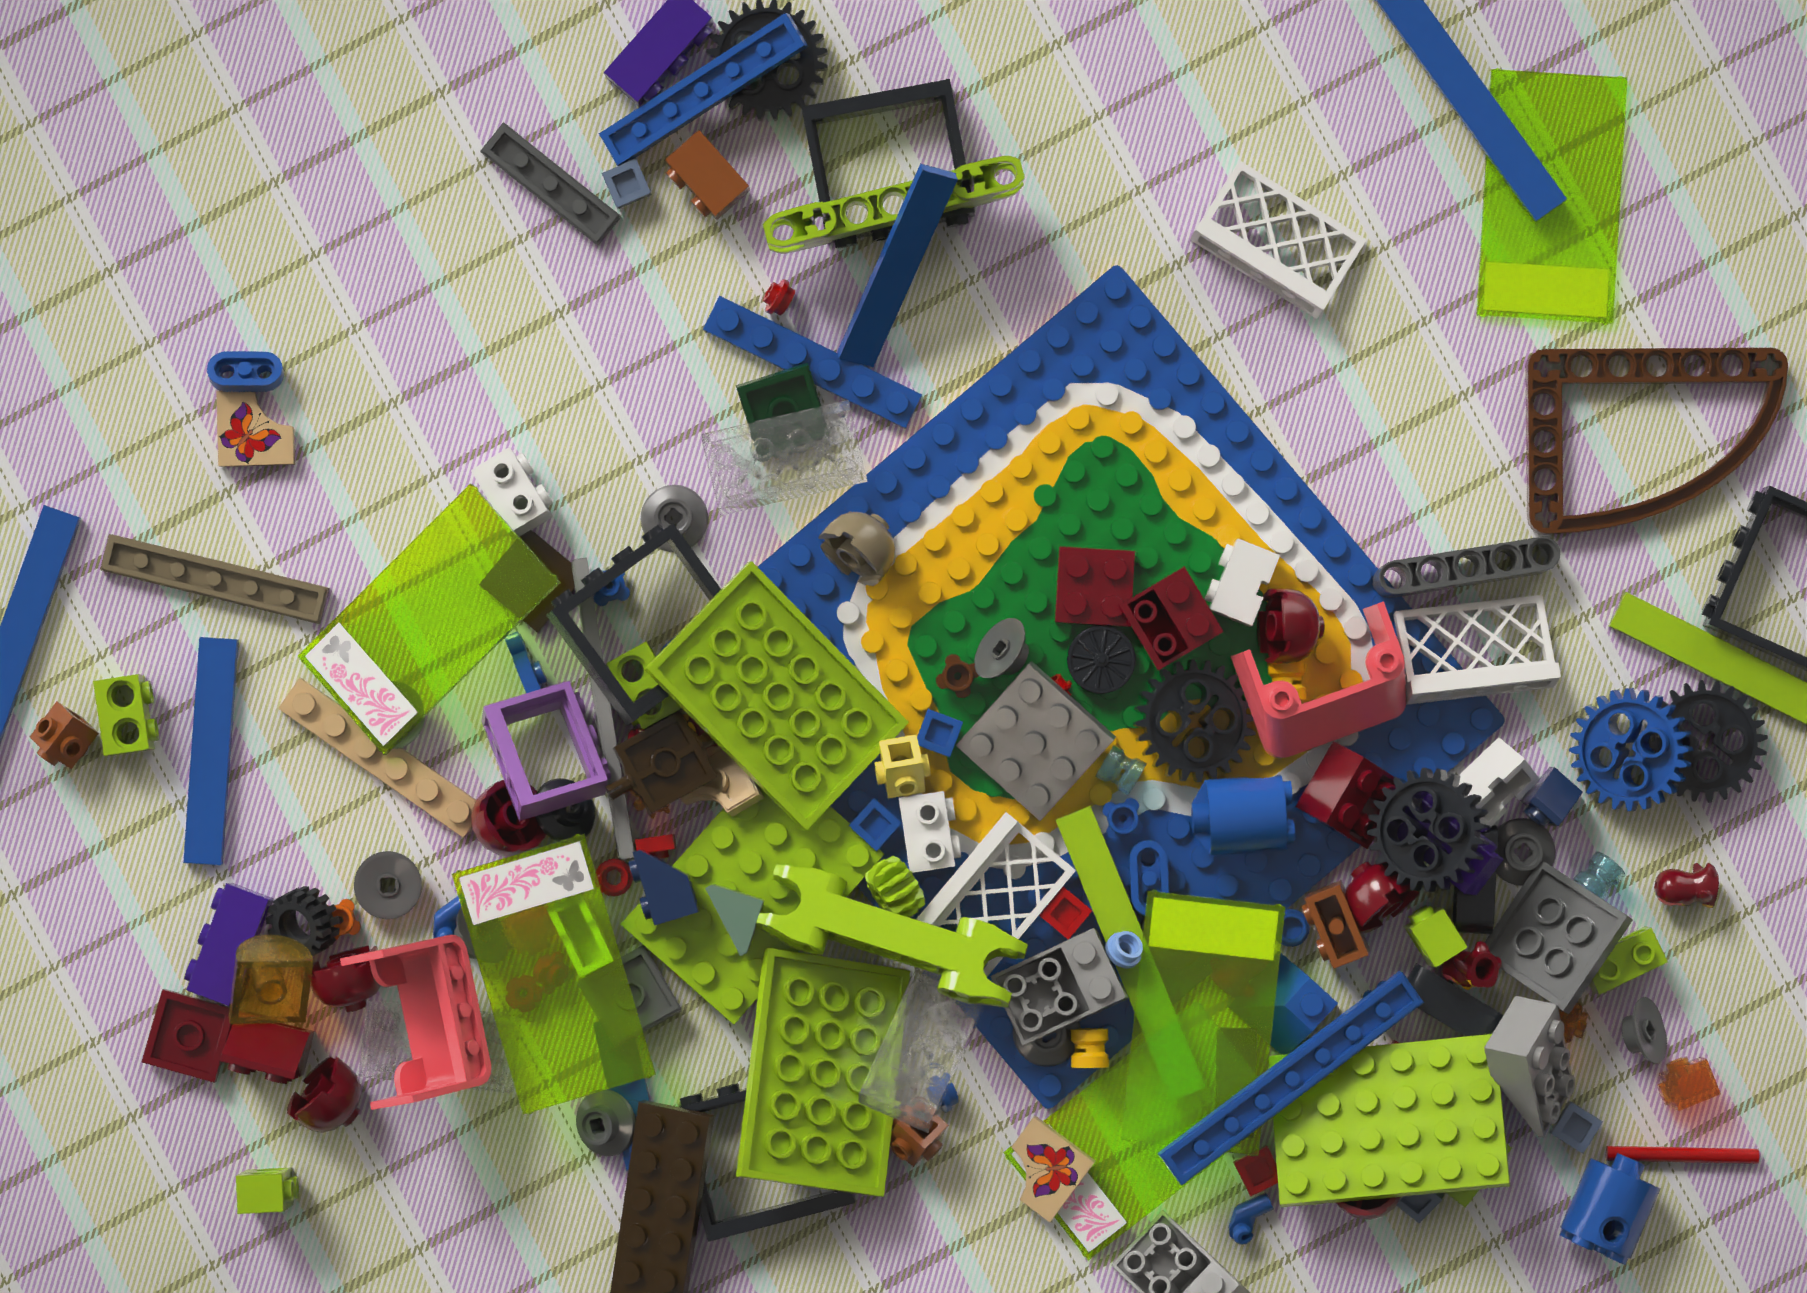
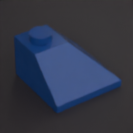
M1278 950L1274 955V960H1270L1268 966L1249 982L1255 989V994L1252 997L1239 995L1228 1007L1251 1028H1257V1033L1276 1051L1284 1055L1289 1054L1311 1034L1338 1002Z

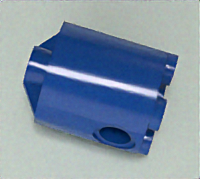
M1281 775L1269 778L1238 777L1205 780L1191 803L1193 834L1210 856L1252 853L1265 849L1286 851L1287 844L1295 842L1294 819H1287L1286 806L1292 804L1291 781H1283Z
M1617 1153L1612 1166L1590 1158L1560 1226L1562 1230L1559 1235L1591 1251L1595 1250L1616 1262L1626 1265L1628 1258L1631 1259L1661 1188L1641 1180L1640 1177L1646 1165Z

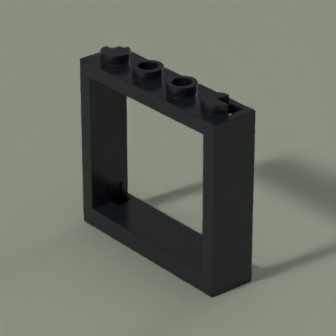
M950 79L802 106L819 202L830 201V195L816 127L817 124L941 101L954 170L965 165V156ZM969 180L962 181V187L966 188L967 193H971ZM974 207L960 208L944 212L939 223L946 222L947 228L966 225L969 223V217H975ZM892 226L833 240L828 244L835 243V248H846L857 245L858 238L872 236L873 241L887 240Z
M1767 486L1761 492L1755 491L1749 502L1747 511L1752 514L1746 527L1740 525L1734 536L1732 546L1736 547L1731 561L1725 560L1719 570L1716 580L1720 581L1721 584L1716 595L1710 594L1704 604L1701 614L1706 616L1703 626L1807 671V657L1721 619L1770 505L1773 504L1807 520L1806 501L1772 486Z
M673 523L664 530L658 524L641 537L645 543L635 551L630 546L620 551L611 558L615 565L603 573L599 567L581 580L585 587L574 595L569 589L551 601L554 609L546 615L627 726L668 697L669 694L658 684L633 702L568 613L666 542L711 601L721 588Z
M738 1083L716 1089L718 1096L703 1099L702 1093L680 1098L681 1105L676 1107L705 1112L745 1101L747 1088L740 1089ZM705 1178L700 1213L707 1240L710 1242L854 1204L856 1199L854 1193L832 1190L717 1221Z

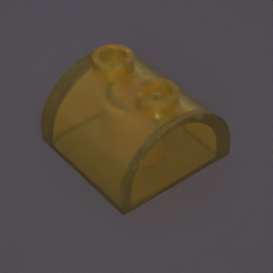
M259 935L243 941L238 946L235 957L229 1008L230 1024L305 1023L313 968V957L309 949L297 940L280 935Z

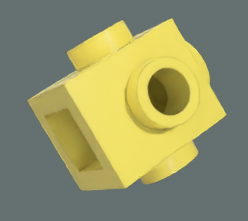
M917 735L879 741L881 761L874 762L875 774L878 785L885 784L888 799L925 793L924 777L931 776L928 755L921 754Z

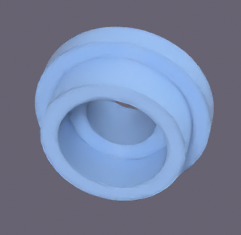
M1122 931L1114 933L1107 940L1105 950L1108 958L1115 965L1121 968H1132L1142 958L1143 945L1136 934Z

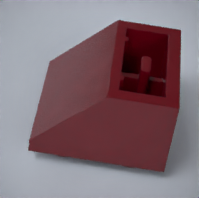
M1185 566L1119 605L1157 670L1164 668L1223 632Z
M1333 741L1295 807L1368 850L1375 836L1368 835L1367 831L1377 828V823L1370 820L1368 816L1373 814L1379 815L1380 809L1373 802L1374 800L1386 801L1387 797L1384 795L1382 788L1386 787L1395 790L1396 787L1393 780L1395 777L1365 757Z
M239 1013L236 1014L221 1053L220 1061L229 1063L228 1070L250 1075L251 1072L255 1073L257 1070L266 1073V1080L287 1084V1082H292V1080L304 1075L315 1031Z

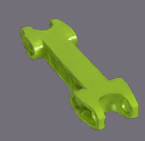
M999 156L965 164L955 170H951V172L956 173L958 180L944 212L960 208H973L1017 194L1024 186L1023 181L1025 179L1020 159L1012 156ZM1007 170L1014 175L1015 180L1009 184L1002 185L996 181L994 175L998 171ZM969 180L970 185L974 186V191L967 193L966 188L962 187V181ZM912 181L824 203L814 202L775 213L763 223L769 250L780 254H788L826 245L833 240L892 226L898 214L886 212L883 203L890 196H898L904 201ZM854 205L863 206L868 212L867 219L860 224H854L846 217L847 210ZM818 217H822L825 223V229L818 230L815 225V219ZM783 225L790 226L794 230L792 237L788 240L776 239L773 237L774 231Z
M775 866L773 880L796 892L801 903L795 911L788 915L759 913L756 928L774 936L792 948L817 955L824 953L828 940L941 975L937 991L949 998L968 1004L1009 1007L1012 993L990 981L984 972V967L988 961L996 957L1024 959L1028 944L1007 934L993 924L968 917H961L956 932L843 897L847 881L832 873L816 868Z

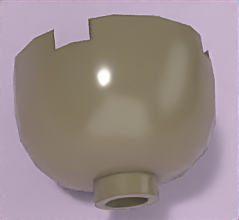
M863 512L845 513L834 519L819 535V539L825 540L820 547L830 562L847 576L851 573V570L862 576L858 582L863 585L874 586L878 584L890 569L895 554L894 540L888 531L889 525L882 517L876 514L868 515Z

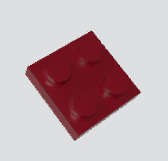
M1059 546L1055 623L1131 627L1119 605L1132 598L1135 551Z
M162 989L142 1063L215 1083L222 1061H220L221 1053L233 1025L237 1009L168 989Z

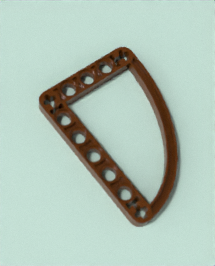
M1771 347L1542 349L1536 351L1528 358L1525 367L1528 525L1536 533L1544 535L1579 533L1611 528L1636 522L1670 510L1715 486L1737 469L1752 454L1770 430L1781 407L1786 389L1788 371L1786 356L1779 349ZM1748 354L1753 355L1752 362H1763L1767 359V355H1771L1772 361L1778 362L1779 368L1772 371V376L1767 375V369L1755 368L1752 370L1754 377H1749L1750 360ZM1654 355L1662 357L1667 365L1666 372L1659 377L1649 374L1646 368L1647 360ZM1696 355L1703 360L1704 371L1701 375L1690 376L1684 369V361L1688 356ZM1727 355L1738 357L1742 363V369L1737 376H1729L1722 370V360ZM1542 356L1546 357V362L1549 364H1559L1561 362L1559 356H1565L1563 370L1566 378L1559 377L1561 370H1550L1547 372L1546 377H1541L1540 370H1534V364L1540 362ZM1577 356H1584L1591 362V372L1586 377H1578L1571 370V362ZM1622 356L1628 361L1629 371L1625 376L1617 377L1609 371L1608 365L1612 357ZM1766 383L1761 405L1746 432L1719 461L1700 475L1662 495L1633 505L1602 512L1563 516L1562 384ZM1539 394H1548L1554 400V409L1548 415H1541L1534 409V399ZM1546 431L1552 434L1555 444L1550 452L1544 453L1536 449L1534 438L1537 433ZM1548 469L1554 474L1555 484L1550 490H1541L1536 486L1534 477L1538 470ZM1555 494L1556 502L1547 501L1548 513L1554 514L1555 520L1548 523V528H1544L1542 521L1535 519V514L1542 512V501L1534 502V495L1546 497Z

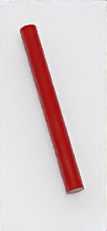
M1606 1146V1161H1614L1616 1154L1619 1153L1637 1162L1759 1163V1149Z

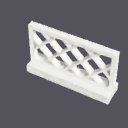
M1240 160L1190 238L1192 242L1316 319L1325 309L1367 239ZM1240 173L1254 182L1256 195L1237 198L1234 182ZM1262 187L1268 190L1269 192L1263 193ZM1230 192L1231 200L1223 201L1227 193ZM1281 198L1286 202L1288 214L1269 218L1265 199ZM1259 201L1263 220L1244 223L1239 204ZM1233 206L1238 225L1223 227L1212 220V217L1217 209ZM1294 207L1300 210L1301 212L1295 213ZM1313 218L1318 222L1320 234L1301 238L1297 219ZM1291 221L1295 240L1276 243L1271 224ZM1265 226L1270 245L1255 247L1250 244L1246 230ZM1326 227L1332 230L1333 232L1327 233ZM1239 231L1241 237L1234 234L1233 232ZM1343 237L1353 243L1354 247L1349 255L1333 258L1329 239ZM1322 240L1327 260L1308 263L1303 244ZM1297 246L1301 265L1287 267L1282 264L1278 249ZM1271 251L1273 257L1266 254L1265 252ZM1343 263L1337 273L1335 264ZM1329 266L1332 282L1327 290L1312 282L1310 269ZM1303 271L1304 277L1297 272Z
M1543 595L1395 611L1393 614L1398 642L1405 661L1406 705L1553 688L1561 678L1559 663H1555ZM1534 606L1537 621L1531 629H1528L1512 617L1518 608ZM1513 608L1509 614L1503 610ZM1492 611L1504 620L1494 634L1475 621L1481 612ZM1467 613H1475L1472 618L1467 615ZM1455 615L1467 624L1457 638L1439 626V623L1445 616ZM1431 617H1439L1435 622L1430 619ZM1418 619L1430 628L1420 642L1406 632L1405 620ZM1507 623L1525 635L1515 650L1497 637ZM1470 627L1489 640L1479 654L1460 641ZM1537 627L1539 630L1540 637L1534 633ZM1433 631L1452 644L1442 658L1424 646V643ZM1528 639L1542 648L1544 661L1531 662L1519 653ZM1492 643L1510 655L1504 665L1494 666L1482 657ZM1409 644L1415 648L1411 654ZM1455 647L1473 659V662L1465 670H1456L1445 661ZM1418 651L1437 664L1430 674L1414 675L1412 659ZM1513 659L1519 662L1517 664H1510ZM1476 663L1482 666V668L1473 669ZM1440 667L1446 671L1436 673Z
M1005 812L916 920L937 927L945 924H957L958 926L961 918L960 902L968 895L982 894L984 917L973 919L986 923L991 920L1011 919V936L1019 939L1076 870ZM1018 833L1031 842L1032 859L1010 861L1008 845ZM1036 847L1047 857L1036 858ZM1005 849L1006 861L994 862ZM1053 861L1065 871L1055 884L1039 885L1037 862ZM1033 863L1035 885L1012 887L1010 865ZM1006 865L1008 888L985 890L984 873L988 868ZM980 879L981 890L970 891ZM1051 888L1040 901L1039 889ZM1035 890L1037 906L1032 912L1014 914L1013 892ZM1008 892L1010 915L988 916L986 894ZM956 908L957 919L946 920ZM1026 917V919L1016 929L1015 918ZM996 957L988 961L984 968L986 976L992 972L1003 957Z

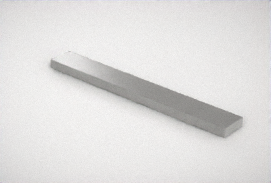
M587 557L574 559L571 562L576 592L585 587L581 580L589 575ZM592 595L578 606L581 629L586 639L603 660ZM589 675L602 758L607 760L611 773V779L607 783L608 786L622 778L620 761L613 751V748L617 746L611 705ZM618 787V788H616L615 790L609 792V793H608V797H609V795H610L611 793H613L614 791L620 789L621 787ZM625 794L613 801L609 797L618 857L621 859L633 858L634 848Z

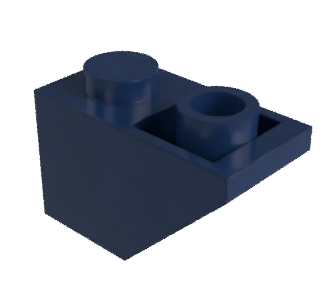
M1549 767L1540 777V780L1520 800L1526 806L1523 813L1538 826H1559L1583 791L1556 767Z
M644 850L633 852L635 860L629 861V867L634 882H642L645 897L639 899L646 920L652 918L655 926L700 912L689 874Z

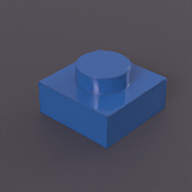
M928 709L917 736L919 746L950 757L963 722Z
M873 798L849 826L877 851L902 823L879 801Z

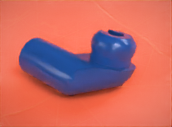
M463 893L459 894L435 913L433 938L454 935L457 927L458 912L462 905L466 903Z
M1267 1193L1238 1204L1234 1208L1228 1228L1230 1237L1240 1245L1248 1244L1253 1238L1252 1230L1256 1217L1274 1210Z

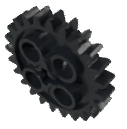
M757 0L756 9L753 10L743 2V14L740 16L732 10L728 11L732 20L730 24L718 21V26L723 31L722 36L717 34L710 35V39L718 46L717 48L706 49L708 56L712 58L720 56L735 46L738 38L741 36L754 34L785 13L790 14L808 47L799 52L801 55L799 59H788L762 76L761 83L756 89L747 90L743 88L732 95L729 108L733 110L742 104V115L745 118L752 109L756 110L758 121H762L765 112H770L773 120L777 121L779 110L782 109L789 117H792L791 106L793 104L801 108L805 106L802 99L805 95L814 99L817 97L815 91L811 88L812 84L824 85V80L817 75V71L828 70V65L818 61V58L826 56L828 51L826 48L816 47L817 44L824 40L823 34H811L817 24L815 20L803 23L806 14L803 9L795 15L791 14V2H788L782 10L778 9L777 0H772L769 8H764L763 2ZM785 67H793L799 72L797 81L791 85H784L778 80L779 72Z
M1195 659L1188 660L1185 671L1181 663L1176 662L1173 663V675L1165 668L1159 670L1162 681L1159 682L1153 678L1149 679L1147 682L1153 691H1141L1139 693L1140 697L1146 701V704L1134 707L1135 711L1143 714V720L1133 722V726L1143 728L1144 733L1135 739L1138 742H1148L1149 746L1144 749L1142 754L1143 756L1153 753L1156 755L1152 764L1154 768L1163 763L1167 764L1165 776H1171L1177 769L1179 770V781H1186L1190 772H1192L1195 783L1202 782L1204 771L1209 779H1217V767L1225 774L1231 772L1228 761L1231 760L1237 764L1241 763L1243 760L1237 751L1239 749L1245 751L1251 749L1250 745L1244 741V737L1256 735L1254 730L1247 728V722L1254 720L1251 714H1246V709L1249 706L1247 701H1243L1241 698L1244 694L1242 687L1236 689L1233 686L1238 676L1234 674L1226 679L1223 678L1225 666H1219L1214 672H1211V662L1209 660L1204 661L1201 668L1198 669ZM1190 684L1197 685L1202 692V698L1196 705L1189 703L1185 697V690ZM1216 695L1218 697L1217 702L1199 718L1198 722L1202 727L1190 729L1179 745L1174 747L1172 741L1192 721L1188 715L1200 713L1210 698ZM1218 709L1226 711L1229 715V725L1225 730H1220L1214 725L1213 715ZM1165 712L1174 714L1177 720V727L1171 733L1164 731L1160 725V718ZM1193 737L1201 739L1204 743L1205 750L1200 758H1194L1188 751V743Z
M1700 680L1697 691L1693 692L1688 683L1683 684V696L1680 697L1674 690L1669 692L1673 701L1670 705L1676 706L1671 717L1673 719L1684 717L1703 735L1711 732L1715 736L1711 742L1732 759V764H1725L1708 748L1702 751L1698 750L1696 746L1699 744V740L1691 734L1687 738L1689 746L1693 747V751L1683 753V759L1692 763L1691 767L1679 769V772L1685 776L1686 780L1683 782L1672 781V783L1679 785L1677 789L1678 797L1682 796L1686 790H1690L1692 802H1696L1700 792L1705 793L1708 803H1712L1713 794L1717 791L1722 799L1726 800L1728 798L1727 788L1731 787L1734 791L1740 793L1742 790L1738 782L1739 780L1743 779L1749 783L1754 781L1748 773L1750 768L1755 770L1762 769V766L1754 759L1755 756L1767 755V751L1757 746L1758 742L1767 740L1768 736L1757 734L1756 731L1757 728L1765 724V721H1753L1751 716L1758 710V707L1754 706L1745 709L1743 705L1748 696L1745 694L1735 700L1732 698L1734 694L1733 686L1729 687L1725 693H1721L1719 681H1715L1711 690H1706L1704 681ZM1663 701L1661 708H1664L1669 704ZM1707 704L1713 709L1714 719L1712 723L1702 726L1695 722L1693 710L1697 705ZM1681 725L1678 727L1680 732L1687 731ZM1736 729L1742 734L1743 744L1738 750H1728L1722 744V735L1726 730ZM1654 732L1652 734L1654 741H1649L1651 749H1654V752L1658 753L1663 744L1661 737ZM1704 757L1714 759L1718 765V772L1712 779H1704L1697 773V763Z
M1422 768L1419 777L1417 772L1409 770L1407 771V782L1402 778L1395 777L1393 778L1395 790L1386 787L1382 788L1384 795L1387 797L1385 802L1374 800L1373 803L1380 809L1379 815L1373 814L1368 816L1370 820L1377 823V828L1367 831L1368 835L1377 837V842L1373 843L1369 849L1381 851L1382 854L1376 859L1375 863L1377 865L1389 864L1384 875L1390 877L1398 874L1397 885L1405 886L1410 882V890L1420 891L1424 885L1426 892L1434 893L1438 884L1441 889L1449 890L1450 878L1456 883H1463L1461 871L1474 873L1475 869L1470 861L1472 859H1484L1482 854L1477 851L1478 846L1489 845L1486 839L1480 837L1481 832L1490 829L1489 825L1480 823V818L1488 814V810L1475 807L1482 797L1476 794L1468 796L1473 785L1466 782L1459 785L1461 776L1451 774L1447 778L1446 770L1438 768L1433 776L1431 769ZM1431 794L1433 806L1431 810L1425 813L1422 808V801L1426 795ZM1407 806H1409V809L1419 821L1431 824L1429 826L1430 832L1452 848L1450 854H1448V851L1438 839L1426 836L1428 830L1405 812ZM1454 819H1457L1460 830L1457 836L1451 838L1448 831L1449 825ZM1403 822H1406L1408 825V835L1403 841H1400L1397 834L1398 828ZM1432 847L1435 859L1427 867L1424 863V854L1426 850Z

